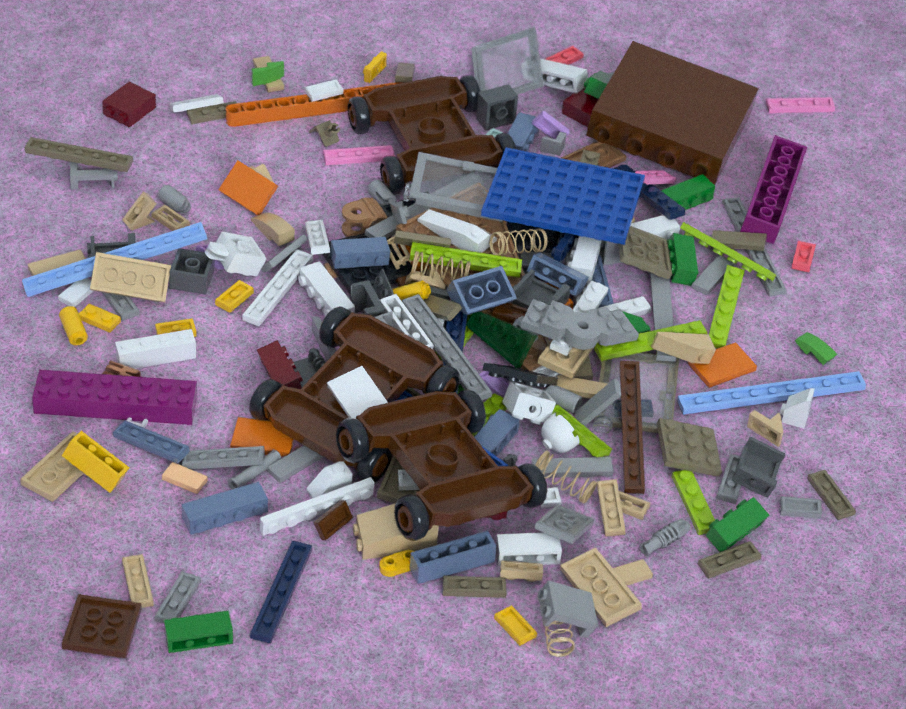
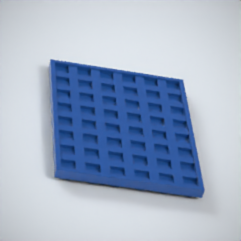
M505 148L482 207L481 216L625 245L644 184L645 175Z

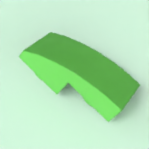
M284 61L269 62L267 67L251 69V82L253 86L271 83L284 77Z
M806 332L795 340L806 355L812 352L822 365L837 355L828 344L811 333Z

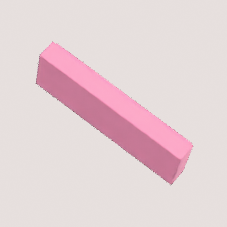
M642 170L635 172L645 175L644 183L674 184L676 180L673 175L664 170Z

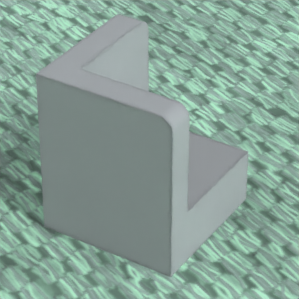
M559 132L556 139L543 136L540 151L560 156L565 147L566 133Z

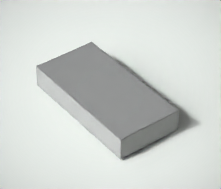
M781 496L780 513L783 516L821 519V500Z

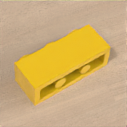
M80 431L70 441L62 454V457L109 493L118 486L130 468L83 431Z

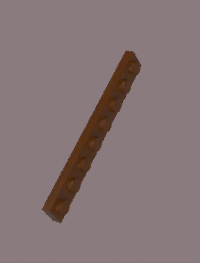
M620 361L624 493L644 494L645 477L639 361Z

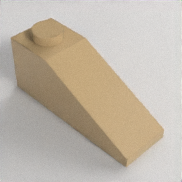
M657 332L651 345L655 350L690 363L709 364L716 351L709 334Z

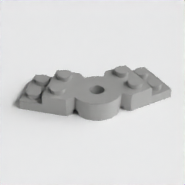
M533 299L520 326L556 341L565 337V342L568 345L581 350L591 349L595 347L597 342L600 345L609 346L635 341L639 336L621 309L610 311L606 306L590 309L589 314L574 312L571 307L552 300L551 305Z

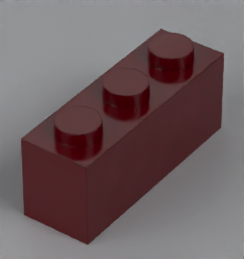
M278 340L257 349L260 360L270 379L276 380L287 387L302 388L300 384L303 382L299 371H294L296 369L292 358H287L289 354L285 346L281 347Z

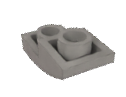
M396 197L390 198L389 203L394 219L398 223L406 224L407 217L410 216L408 207L404 206L402 201L397 202Z

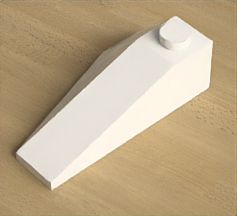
M430 209L417 220L439 236L450 238L451 244L461 250L483 253L490 247L489 242L492 234L476 225ZM493 237L492 243L497 241V237Z

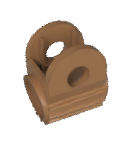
M372 197L349 202L342 208V216L346 220L342 224V233L347 237L363 234L367 228L388 217L376 199ZM353 226H358L361 229L358 231H354L351 228Z

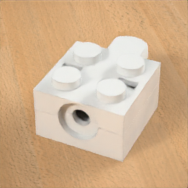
M221 232L217 242H210L205 251V254L210 259L219 260L227 272L240 273L245 276H258L267 259L252 237Z
M513 381L509 382L502 401L513 417L521 420L528 418L531 422L539 425L552 415L556 404L555 400L545 390Z

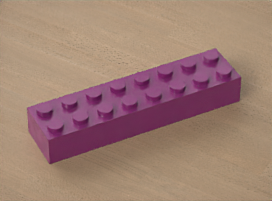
M776 135L774 136L740 232L767 234L766 242L775 243L807 146Z
M39 369L32 396L34 414L115 420L132 418V421L147 419L148 422L192 425L197 402V381Z

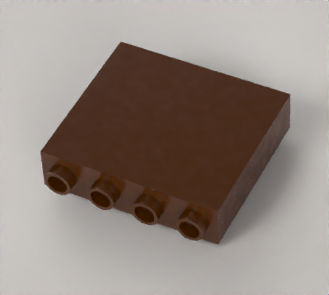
M632 41L592 110L586 136L692 177L703 174L715 185L751 114L759 88Z

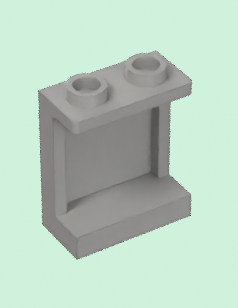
M549 580L538 591L537 598L544 626L548 627L554 620L578 626L579 635L584 638H588L598 627L591 592Z

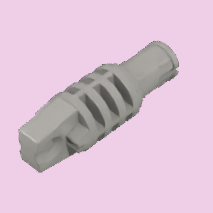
M684 519L669 523L667 526L654 532L652 538L639 545L640 551L645 556H648L659 548H666L690 530V523Z

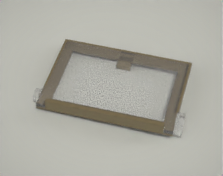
M641 352L602 361L599 382L607 384L613 379L620 382V361H639L642 431L658 433L657 421L659 418L673 420L679 358L676 357L674 362L656 361V354ZM620 397L594 418L593 429L597 433L607 434L612 431L613 427L622 428Z

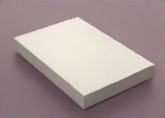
M363 366L327 382L328 388L349 418L356 419V416L363 413L368 407L388 403Z

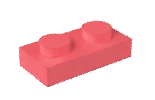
M798 241L791 269L809 272L816 244Z

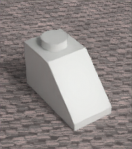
M809 388L788 397L787 403H783L780 414L783 415L782 423L805 428L815 389Z
M344 462L334 463L324 467L306 490L312 498L348 486L352 484V472Z

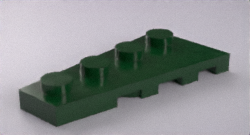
M482 311L472 313L466 324L471 331L515 368H521L537 337L533 333Z

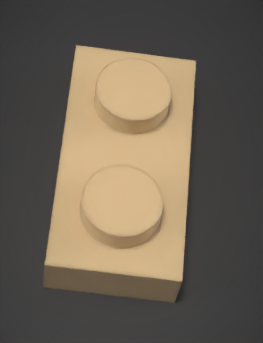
M501 560L500 577L508 580L526 579L530 582L542 581L543 564Z

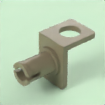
M330 120L309 130V133L318 132L325 147L340 141L337 135L340 127L336 129L339 125L331 123Z

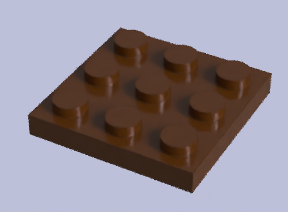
M78 594L61 643L62 649L126 659L142 610V603Z

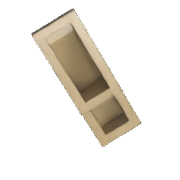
M266 212L251 218V221L269 241L274 240L278 246L294 241L295 229L278 215Z

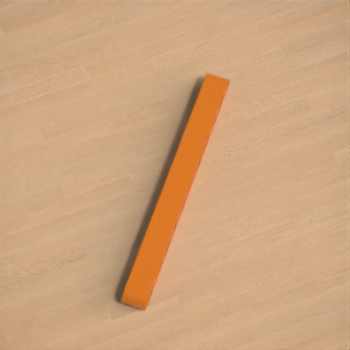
M402 82L344 89L341 95L313 102L307 94L230 104L226 107V124L236 127L347 112L348 101L352 97H363L364 94L376 88Z

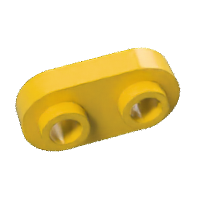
M404 550L383 557L379 562L380 573L387 577H393L410 571L411 552L415 551Z

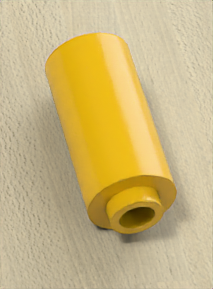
M423 280L392 289L393 293L397 294L401 301L418 294L424 300L431 293L429 284Z
M73 306L63 308L59 312V318L70 344L76 346L85 343L88 335L77 309Z

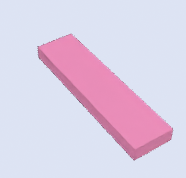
M832 97L766 99L769 113L835 112Z
M392 145L323 150L325 165L380 162L384 157H395Z

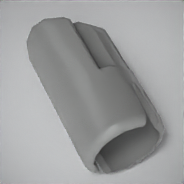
M374 180L368 185V193L373 199H376L380 207L390 204L389 199L395 197L381 180Z
M165 185L160 189L158 198L171 209L181 214L190 211L191 205L188 199L170 185Z
M551 385L545 389L555 400V405H560L566 411L575 413L580 408L582 403L581 396L557 385Z

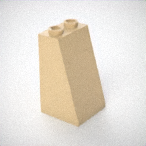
M395 504L357 515L356 524H353V534L358 536L356 547L357 551L361 552L362 559L364 560L382 558L404 550L418 551L436 546L439 526L433 525L428 530L426 536L419 540H407L397 528L394 517Z

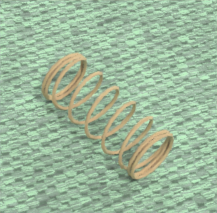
M539 228L536 230L529 229L528 231L520 230L519 232L516 230L512 232L504 231L503 233L494 232L490 237L489 244L492 253L499 256L501 254L505 255L507 251L510 254H514L515 251L521 254L524 250L530 253L532 249L535 252H543L547 247L548 240L545 231ZM538 230L544 235L545 242L542 250H540L541 240L537 233ZM529 231H534L532 237L528 233ZM513 232L517 233L515 238L512 235ZM520 232H526L525 235H529L531 239L530 251L525 249V235L522 237ZM504 233H509L507 239L504 236ZM495 234L500 236L498 241L499 254L493 248L492 242ZM510 234L515 243V249L512 253L508 248ZM518 234L523 241V250L521 252L516 247ZM536 234L539 238V249L535 243ZM500 238H501V242H502V248H501V250H500ZM504 238H505V240H506V252H505V253H503L504 248H505Z
M415 251L411 274H415L421 256V276L425 274L431 258V278L435 276L440 260L441 280L445 278L450 262L451 282L455 279L460 264L461 278L463 277L462 260L459 262L453 277L452 258L449 260L443 275L442 256L439 258L433 273V254L429 256L423 272V252L419 254V251ZM470 262L466 264L464 277L469 274Z
M548 450L539 457L535 464L541 471L543 470V475L548 463L554 456L553 454L550 456ZM561 460L558 463L555 470L549 476L545 477V479L553 475V485L558 484L562 480V491L568 489L571 486L570 496H575L580 492L579 502H581L582 504L586 503L593 494L597 486V482L592 481L582 494L587 482L590 479V477H588L584 485L575 494L572 495L571 492L573 486L581 472H578L575 479L565 489H563V482L572 466H569V468L567 469L566 473L562 476V478L558 480L556 483H554L553 480L556 471L563 462Z
M553 621L551 624H563L564 622ZM569 624L568 629H557L555 631L544 626L546 628V644L549 654L563 657L573 652L575 644L571 639L573 633L569 630L572 626L571 624ZM566 631L571 633L569 638H550V635L553 633H564ZM569 641L572 644L570 648L563 650L554 649L550 646L554 642ZM549 648H551L552 650H555V651H567V652H565V653H553L552 651H550Z

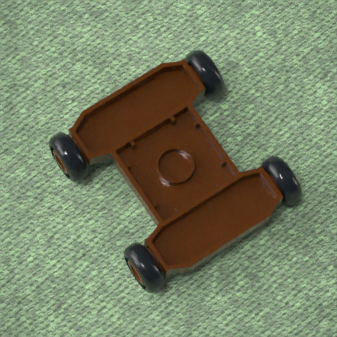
M464 75L460 79L457 76H436L376 88L364 94L363 97H352L348 101V118L356 134L367 133L370 127L375 126V121H386L391 125L405 150L396 154V157H384L380 163L381 180L393 195L400 194L404 187H408L409 182L413 181L419 152L498 168L505 148L516 149L515 142L508 133L497 134L495 138L493 135H476L461 109H464L466 112L477 111L478 92L481 91L474 76ZM426 161L421 183H438L445 178L459 175L468 176L479 171L473 170L470 172L462 170L460 167Z
M339 306L333 308L323 319L319 329V338L321 343L328 347L334 348L339 346L340 348L301 389L287 387L273 379L262 382L250 399L249 412L257 420H270L275 429L334 463L341 461L346 466L354 467L360 480L371 477L375 483L386 473L392 460V453L388 448H373L364 460L357 463L348 462L342 457L336 444V428L342 420L349 417L328 388L327 382L363 366L389 403L396 401L407 388L422 390L424 394L435 391L456 392L460 383V374L454 367L444 366L443 361L438 358L432 348L371 315L351 313L350 310Z
M464 390L458 394L456 392L435 391L368 407L363 413L357 415L356 419H344L336 428V444L346 461L357 463L364 460L373 448H388L419 487L420 491H417L415 495L408 494L399 498L394 508L397 528L401 535L410 541H416L425 537L433 525L445 527L461 525L465 522L516 509L521 505L526 508H536L542 505L547 497L545 477L536 465L526 463L519 467L497 466L472 435L483 428L486 413L481 398L471 390Z

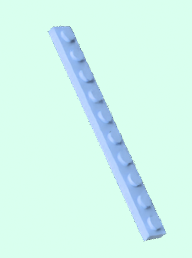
M199 222L106 252L105 254L145 260L206 240L207 236L202 223ZM95 256L22 279L27 297L92 277Z
M858 371L679 395L677 402L684 415L787 401L789 396L809 388L815 389L813 397L865 390L866 383Z

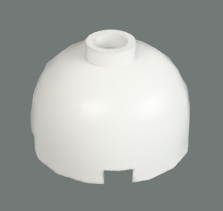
M556 413L544 422L541 429L544 447L558 453L569 452L580 443L578 435L574 437L572 434L574 428L561 415L556 417Z

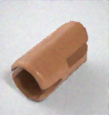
M112 360L109 361V365L106 366L105 371L102 373L141 377L139 370Z

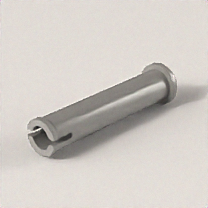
M273 449L264 456L263 465H252L236 477L229 478V487L235 489L244 486L264 472L268 466L280 460V453Z

